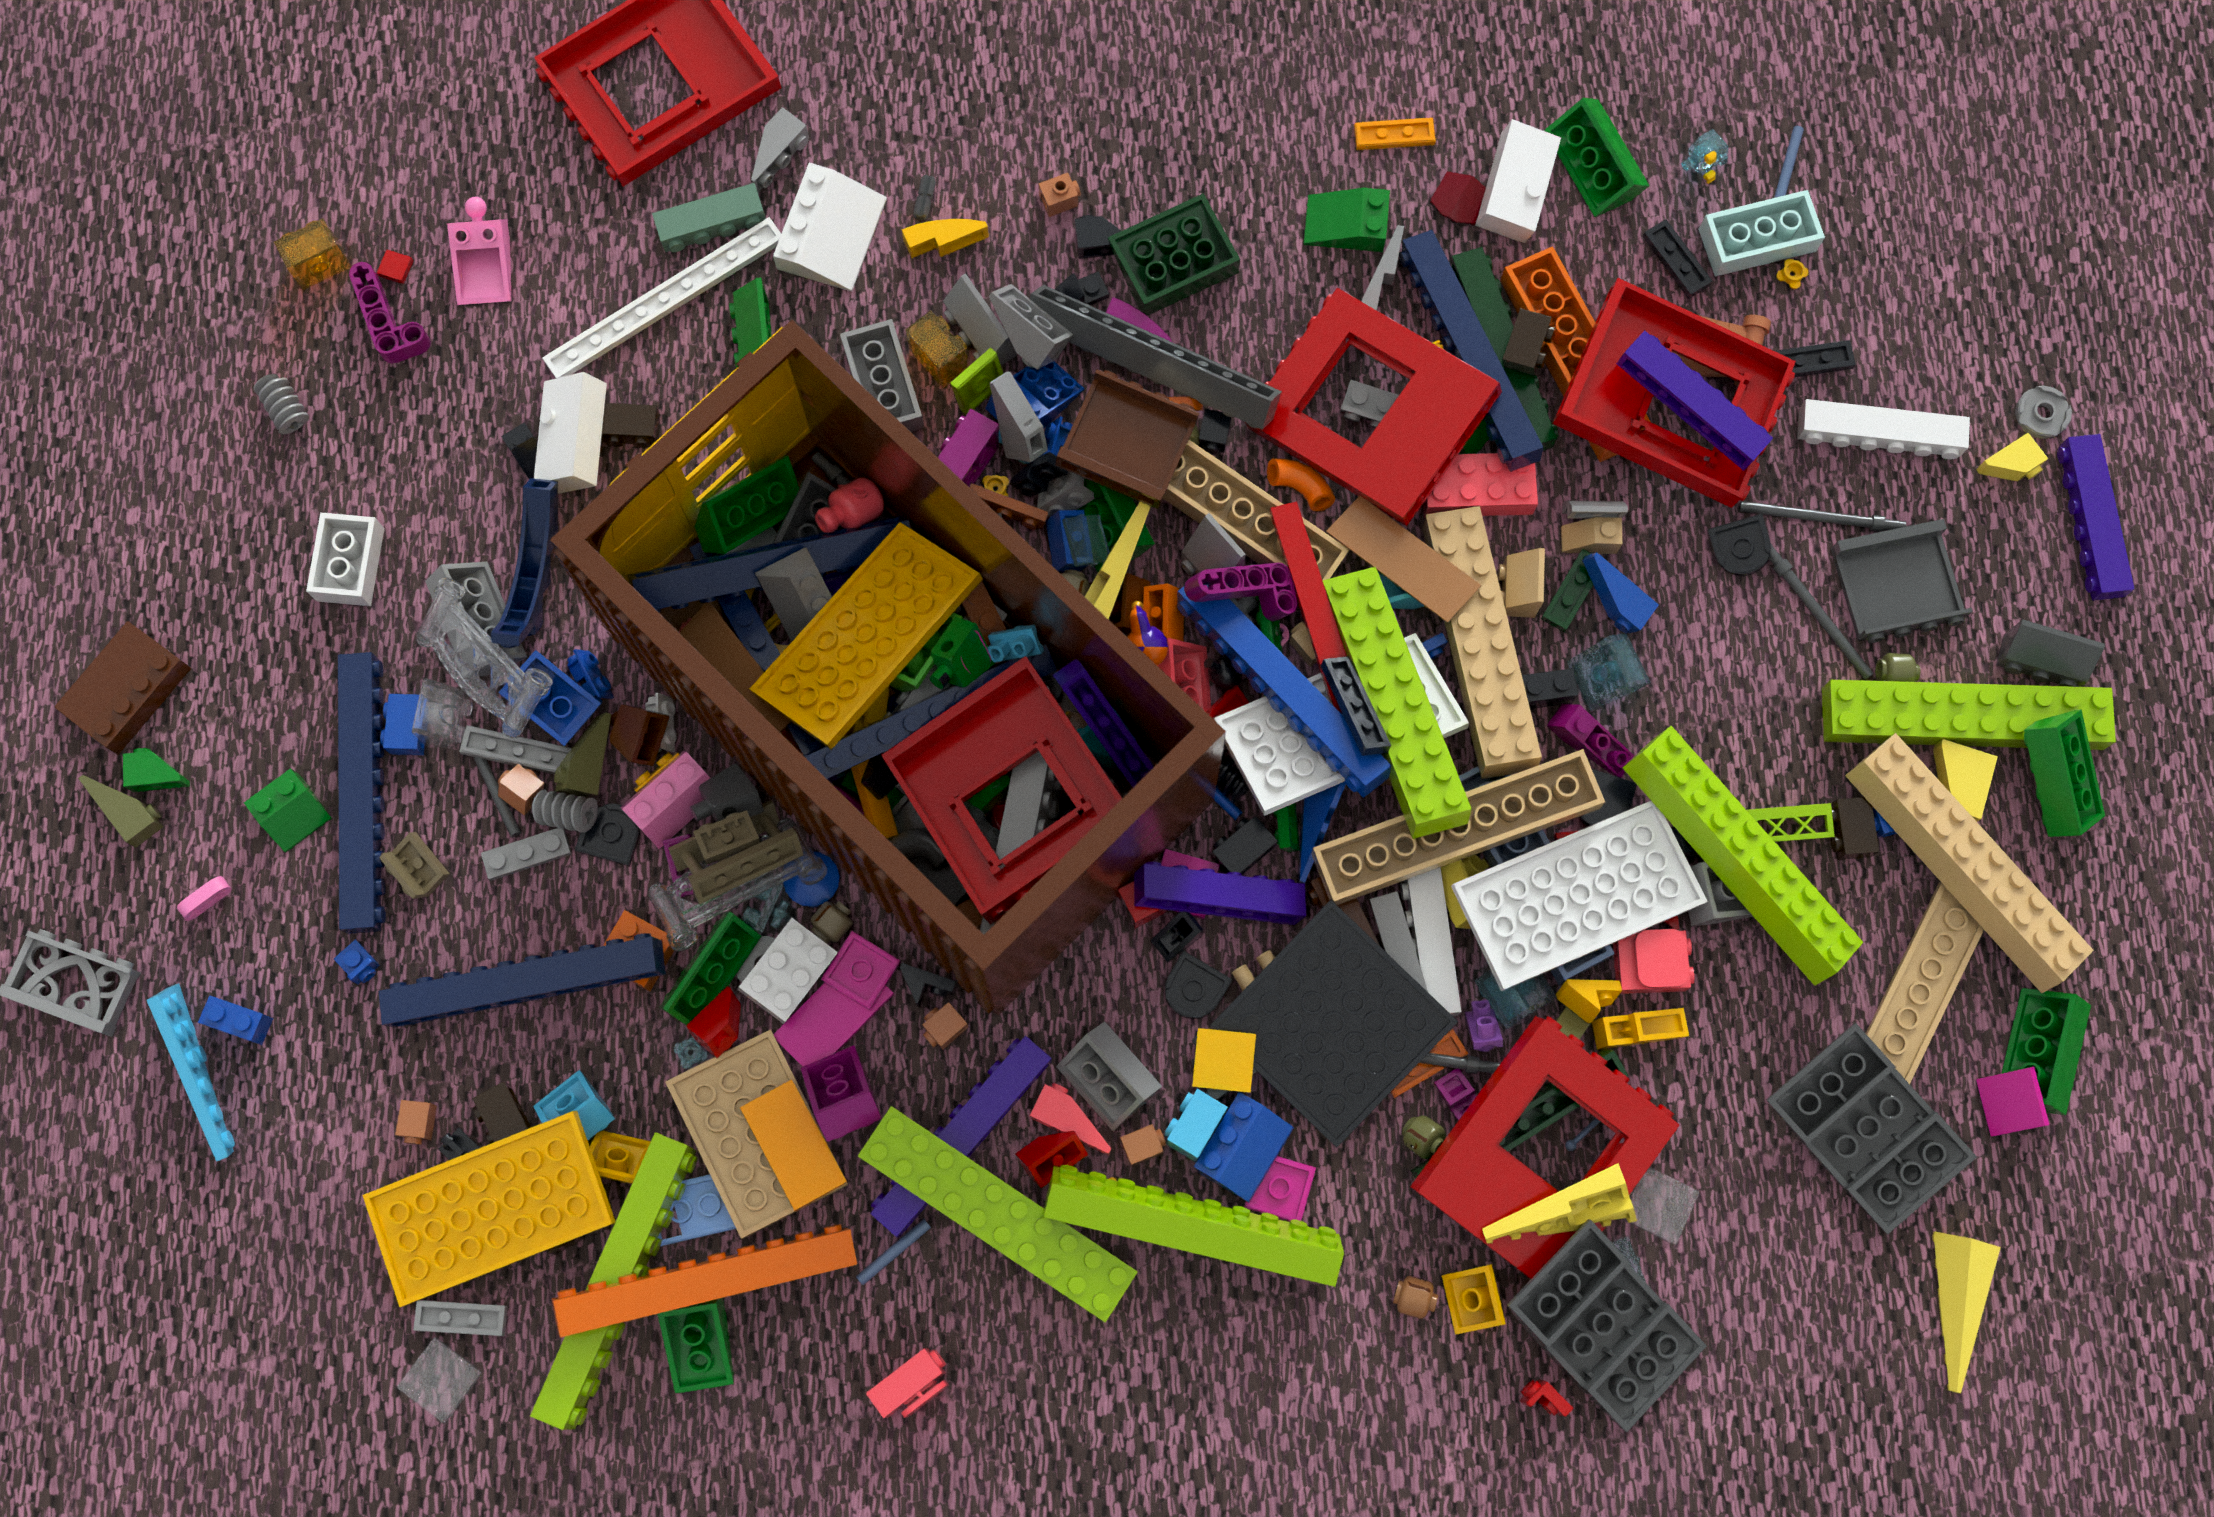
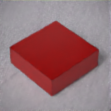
M386 250L377 274L379 277L404 284L414 261L412 257Z

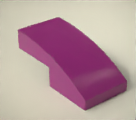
M1456 1068L1434 1082V1085L1458 1122L1476 1098L1474 1088L1460 1069Z

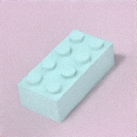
M1808 190L1705 215L1698 229L1715 277L1816 252L1825 238Z

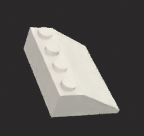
M809 163L773 255L776 268L852 292L887 197L835 170Z

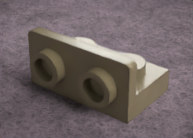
M747 810L741 813H732L723 820L704 824L698 830L693 831L706 865L760 843Z

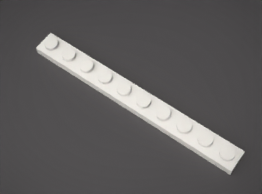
M770 217L542 357L555 378L572 375L776 248L781 236L780 231Z

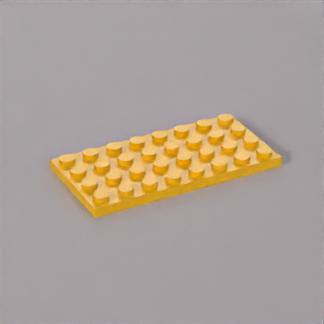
M899 522L751 686L750 691L832 750L983 578L979 572Z
M571 1111L362 1195L399 1307L424 1299L616 1222L577 1111Z

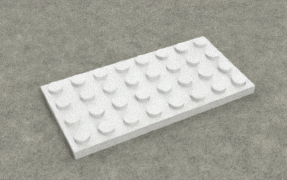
M1414 633L1405 637V642L1443 738L1467 729L1469 726L1467 718L1417 634ZM1321 673L1307 678L1330 702ZM1266 696L1214 718L1226 731L1224 743L1264 816L1345 781V778L1338 771L1334 772L1329 768L1325 758L1319 751L1314 752L1309 747L1306 738L1300 732L1297 733L1290 727L1287 718L1281 712L1277 713L1274 711Z
M1652 801L1463 879L1451 886L1501 992L1708 902L1665 816Z

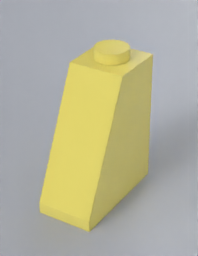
M1942 739L1934 745L1933 749L1938 780L1978 822L1982 819L1998 756Z

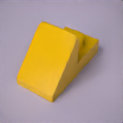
M1567 979L1556 993V996L1560 1002L1587 1023H1592L1599 1014L1601 1007L1612 1005L1622 992L1620 980Z

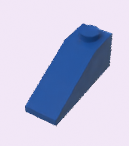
M1597 552L1585 556L1582 561L1608 617L1615 622L1616 628L1624 633L1640 631L1659 604Z

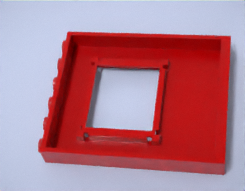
M627 0L534 57L538 66L535 72L544 84L548 81L551 86L549 91L557 103L562 101L565 105L563 111L570 122L576 121L578 123L577 131L585 142L590 140L593 144L591 150L599 162L602 160L606 162L608 166L605 167V170L613 181L618 179L623 187L781 89L779 76L723 0ZM652 35L694 94L633 131L592 74V71ZM642 135L643 139L640 141L638 137Z
M1617 278L1607 293L1552 424L1732 508L1739 500L1744 501L1751 488L1747 485L1749 479L1755 476L1760 465L1756 462L1758 456L1743 471L1715 446L1711 451L1645 420L1644 417L1653 394L1616 363L1645 330L1648 334L1657 337L1661 344L1670 352L1673 351L1739 382L1731 403L1743 409L1752 421L1763 426L1770 433L1777 422V418L1774 417L1776 410H1780L1786 399V395L1783 394L1785 387L1788 388L1794 379L1795 373L1792 370L1796 361ZM1765 447V448L1763 449V451L1759 454L1760 456L1764 453L1766 447ZM1705 456L1710 458L1708 461L1703 460Z
M1337 287L1333 294H1329L1323 302V308L1318 315L1310 319L1303 336L1295 340L1291 353L1286 360L1283 359L1278 364L1276 374L1270 382L1267 381L1265 383L1282 391L1274 419L1263 430L1250 427L1246 422L1245 424L1259 436L1358 497H1363L1375 507H1378L1379 510L1407 526L1501 395V386L1497 380ZM1350 345L1410 380L1362 448L1302 413Z
M1026 656L882 754L883 759L979 913L990 925L998 922L1122 799L1103 768ZM1039 751L1076 808L999 860L964 805V802ZM1083 809L1084 813L1079 815L1078 812ZM1004 864L1005 867L1000 869L999 866Z
M1549 1016L1546 1019L1534 1017L1410 1186L1530 1279L1535 1276L1576 1231L1538 1236L1536 1231L1521 1233L1520 1239L1512 1240L1510 1235L1494 1239L1492 1243L1487 1244L1482 1228L1559 1192L1499 1145L1545 1081L1548 1080L1615 1132L1613 1138L1582 1180L1618 1163L1630 1195L1680 1126V1124L1672 1119L1674 1116L1673 1112L1661 1104L1658 1107L1650 1102L1652 1098L1650 1094L1640 1087L1632 1088L1627 1084L1630 1080L1627 1076L1617 1069L1613 1072L1605 1066L1607 1061L1595 1052L1591 1054L1583 1049L1585 1044L1572 1034L1567 1037L1560 1031L1562 1026ZM1600 1222L1594 1223L1602 1232L1606 1228V1226L1602 1227Z

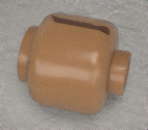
M1407 1276L1404 1281L1399 1280L1393 1303L1397 1304V1310L1401 1314L1423 1319L1427 1316L1428 1311H1435L1438 1294L1433 1293L1434 1286L1432 1282Z

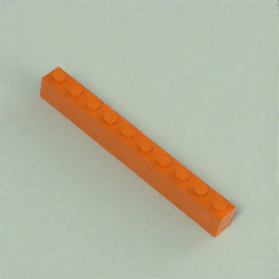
M841 1224L824 1227V1233L813 1235L812 1231L802 1232L795 1235L796 1240L784 1242V1238L773 1239L766 1242L767 1247L755 1249L754 1245L737 1248L738 1254L726 1256L725 1252L715 1253L707 1256L708 1261L697 1264L696 1259L679 1262V1268L668 1271L666 1266L648 1270L649 1275L637 1278L636 1273L618 1277V1283L607 1285L606 1281H599L588 1284L589 1290L576 1292V1288L558 1291V1297L551 1298L558 1335L561 1338L857 1265L851 1230L842 1228Z

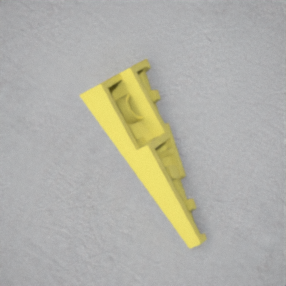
M1140 501L1085 595V598L1108 620L1151 507Z
M1617 1163L1482 1228L1488 1244L1492 1243L1494 1239L1510 1235L1512 1240L1520 1239L1521 1233L1536 1231L1538 1236L1577 1231L1588 1219L1592 1220L1593 1223L1600 1222L1602 1227L1610 1226L1611 1220L1626 1218L1628 1223L1635 1222L1637 1219L1625 1179Z
M1933 1232L1932 1238L1936 1255L1935 1268L1937 1269L1939 1285L1938 1298L1941 1328L1945 1345L1944 1358L1948 1374L1947 1387L1948 1391L1961 1393L2001 1247L1972 1238Z

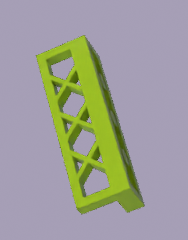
M1831 803L1747 810L1756 821H1765L1772 827L1768 835L1774 842L1835 837ZM1824 816L1826 832L1816 833L1807 824L1813 817ZM1807 817L1804 822L1800 819ZM1785 819H1793L1800 825L1793 835H1788L1779 828ZM1771 820H1778V822L1775 824ZM1803 829H1805L1808 832L1806 834H1800ZM1775 831H1777V832L1780 834V836H1772V835L1774 834Z

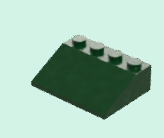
M1204 193L1108 237L1109 244L1130 293L1139 310L1146 316L1239 273L1240 258Z

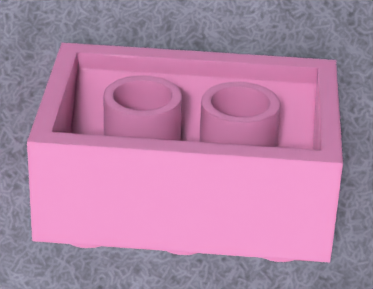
M682 751L679 756L620 808L653 844L660 849L663 846L664 840L671 839L694 818L690 806L703 801L699 787L702 783L709 780L710 777L686 751Z

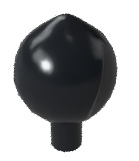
M1223 657L1216 661L1212 658L1205 660L1204 666L1209 669V679L1219 690L1228 691L1234 686L1239 685L1242 674H1239L1234 669L1229 658Z

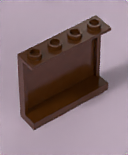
M1096 369L1094 380L1063 447L1061 446L1057 454L1056 466L1158 509L1197 423L1199 412H1196L1188 404H1177L1170 401L1162 393L1149 392L1139 383L1121 380L1111 371L1104 370L1102 372Z

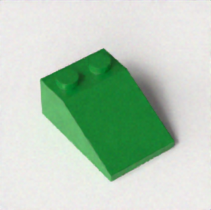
M1356 188L1308 195L1304 245L1383 252L1387 235L1390 190Z
M723 1298L658 1313L675 1394L734 1384L727 1315Z

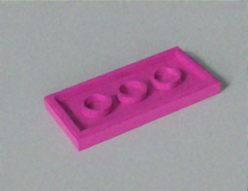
M824 983L773 1035L776 1041L804 1067L837 1053L894 993L885 986L871 1010H868Z

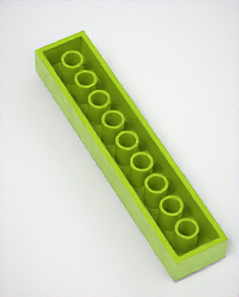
M1376 567L1322 580L1346 655L1350 657L1390 741L1391 747L1388 753H1381V755L1392 765L1389 778L1412 838L1415 839L1468 824L1472 808Z
M1830 680L1822 687L1824 742L1882 744L1896 733L1905 744L1936 745L1939 741L1945 739L1964 746L2028 748L2024 743V729L2041 719L2082 709L2090 750H2104L2116 743L2112 688Z
M1672 726L1651 740L1623 767L1625 772L1814 986L1838 973L1862 945L1863 941Z
M890 1106L857 1155L1105 1323L1138 1273V1271L1065 1222L1044 1218V1208L892 1106Z
M654 1133L588 1284L606 1281V1284L610 1285L618 1283V1277L636 1273L637 1278L648 1275L650 1267H647L650 1256H655L659 1251L662 1240L658 1238L659 1233L663 1227L668 1228L672 1221L674 1212L670 1211V1208L675 1200L679 1201L685 1191L686 1184L682 1183L687 1172L692 1173L696 1166L698 1157L695 1156L697 1150L659 1133ZM622 1322L565 1336L530 1417L561 1430L576 1429L577 1425L581 1426L588 1413V1409L585 1408L589 1396L594 1397L599 1389L601 1380L597 1378L601 1369L608 1367L613 1356L610 1348L614 1339H620L625 1323Z
M1070 1165L1053 1167L1045 1200L1044 1218L1333 1287L1336 1286L1344 1250L1340 1235L1332 1228L1320 1226L1319 1229L1308 1227L1303 1221L1294 1219L1287 1222L1279 1220L1278 1216L1271 1213L1253 1214L1250 1213L1249 1209L1241 1206H1233L1232 1209L1221 1206L1220 1202L1212 1199H1205L1204 1202L1195 1200L1191 1195L1182 1192H1176L1175 1195L1165 1193L1162 1188L1148 1185L1147 1188L1136 1186L1133 1181L1120 1178L1118 1181L1107 1179L1106 1175L1099 1172H1089V1174L1077 1172L1078 1169Z

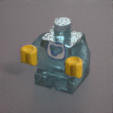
M1711 129L1701 135L1688 149V159L1681 163L1683 169L1688 171L1694 168L1697 173L1704 174L1703 178L1707 180L1708 184L1715 180L1716 172L1712 168L1718 164L1722 166L1728 161V145Z

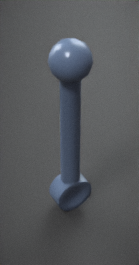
M1595 1118L1573 1140L1566 1141V1149L1574 1151L1577 1146L1576 1144L1600 1121Z

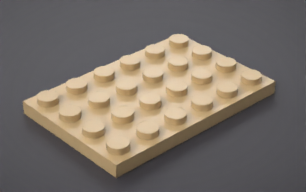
M771 1029L722 1053L718 1058L714 1057L665 1081L742 1240L797 1211H794L740 1107L792 1079L829 1147ZM846 1183V1184L842 1185L841 1187H839V1188H837V1189L831 1191L830 1193H828V1194L822 1196L821 1198H819V1199L813 1201L812 1203H810V1204L804 1206L803 1208H805V1207H807V1206H809V1205H811V1204H813V1203L819 1201L820 1199H822V1198H824V1197H826V1196H828V1195H830V1194H832V1193H834V1192H836V1191H838V1190H840V1189H842V1188L848 1186V1184Z

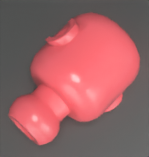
M863 477L854 479L845 485H839L838 489L830 493L828 497L829 507L820 508L815 515V520L818 527L824 533H833L839 525L843 528L858 529L881 515L884 510L883 496L879 488L871 480Z

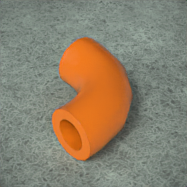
M1281 458L1269 461L1267 465V478L1270 485L1290 487L1304 496L1310 509L1313 511L1328 509L1335 502L1334 493L1324 477L1310 466L1296 460Z

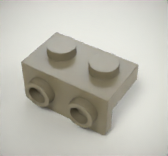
M416 832L408 833L392 852L382 853L379 857L385 864L387 872L398 880L402 885L404 893L413 899L431 895L450 874Z

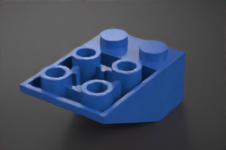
M1055 361L1038 370L1027 366L1013 375L1043 425V429L1085 389ZM991 394L985 409L997 419Z

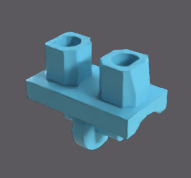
M1019 625L1013 629L992 632L988 635L991 643L988 651L993 662L1039 655L1045 651L1043 645L1038 640L1035 625Z

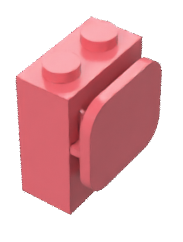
M1644 930L1613 943L1615 980H1620L1622 987L1620 994L1685 992L1694 983V969L1689 967L1688 955L1692 953V944L1690 938L1686 936V930Z
M924 1348L870 1389L866 1395L883 1418L890 1417L901 1407L908 1404L907 1408L901 1412L903 1417L907 1418L949 1386L946 1380L936 1384L937 1380L946 1373L942 1368L946 1363L937 1350L930 1352L929 1349Z

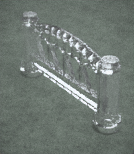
M441 578L434 590L436 596L416 634V641L423 647H433L445 669L462 690L481 707L502 719V732L505 736L517 738L522 734L542 695L548 693L553 680L546 672L536 668H529L524 673L497 644L491 643V637L459 605L466 592L463 585L450 578ZM456 629L455 651H453L451 644H447L444 640L445 633ZM473 647V669L461 657L462 651ZM488 665L491 666L490 687L478 675L479 670ZM505 683H508L507 706L504 704L503 699L498 698L496 695V688Z
M784 818L778 822L777 828L781 833L790 828L794 829L797 833L803 856L700 905L699 903L694 904L680 898L682 893L692 890L687 878L692 875L690 870L669 886L658 882L649 888V899L668 932L667 940L673 950L684 951L697 942L698 934L694 927L796 875L799 876L801 882L805 885L816 884L826 876V865L820 857L815 856L795 821L790 818ZM768 834L759 836L760 842L771 838ZM703 860L699 864L705 869L718 863V860L707 865L705 860Z

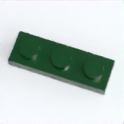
M1583 548L1541 620L1564 633L1593 586L1592 580L1582 561L1585 556L1592 553Z

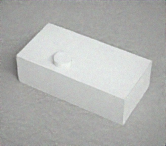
M1513 119L1501 133L1475 226L1523 243L1536 231L1561 137Z
M585 372L544 381L534 479L558 481V494L597 486L607 383Z

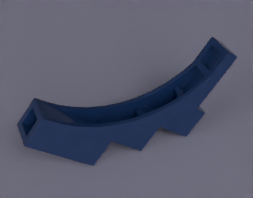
M530 478L523 486L522 525L515 574L500 622L491 632V643L501 644V646L506 648L520 646L526 636L536 635L543 625V593L551 582V551L555 548L550 539L558 533V481Z

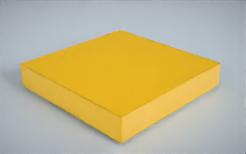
M1198 1028L1192 1087L1251 1093L1256 1034Z

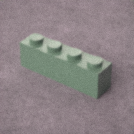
M755 183L652 213L665 252H679L685 246L691 244L701 245L709 242L711 238L732 236L736 231L744 228L750 229L766 219Z

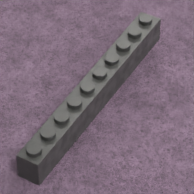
M1042 285L1031 293L1030 299L1073 334L1069 342L1079 346L1081 350L1099 355L1109 363L1119 364L1127 368L1131 373L1141 374L1156 384L1174 389L1180 395L1194 398L1204 406L1216 408L1226 416L1238 418L1246 422L1250 427L1263 430L1274 419L1282 391L1048 286Z

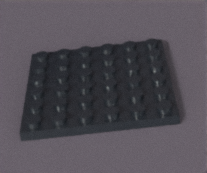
M1330 900L1210 1026L1214 1030L1256 1034L1253 1067L1337 1148L1459 1021Z

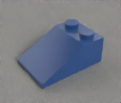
M537 650L530 655L498 692L506 701L563 746L568 744L601 705L597 699Z

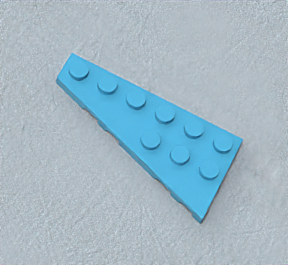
M178 983L147 999V1003L217 1162L227 1158L234 1152L235 1142L230 1131L226 1129L223 1114L205 1064L207 1056L203 1047L198 1043L195 1027L191 1021L180 984Z

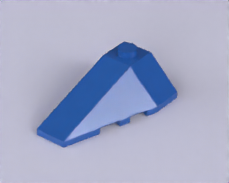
M1345 781L1309 796L1302 801L1298 883L1305 884L1314 862L1311 854L1312 849L1319 846L1325 836L1331 817L1346 785Z

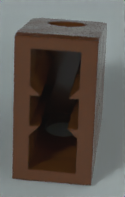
M622 704L619 711L614 712L610 718V724L613 726L609 738L610 743L628 761L654 766L670 716Z

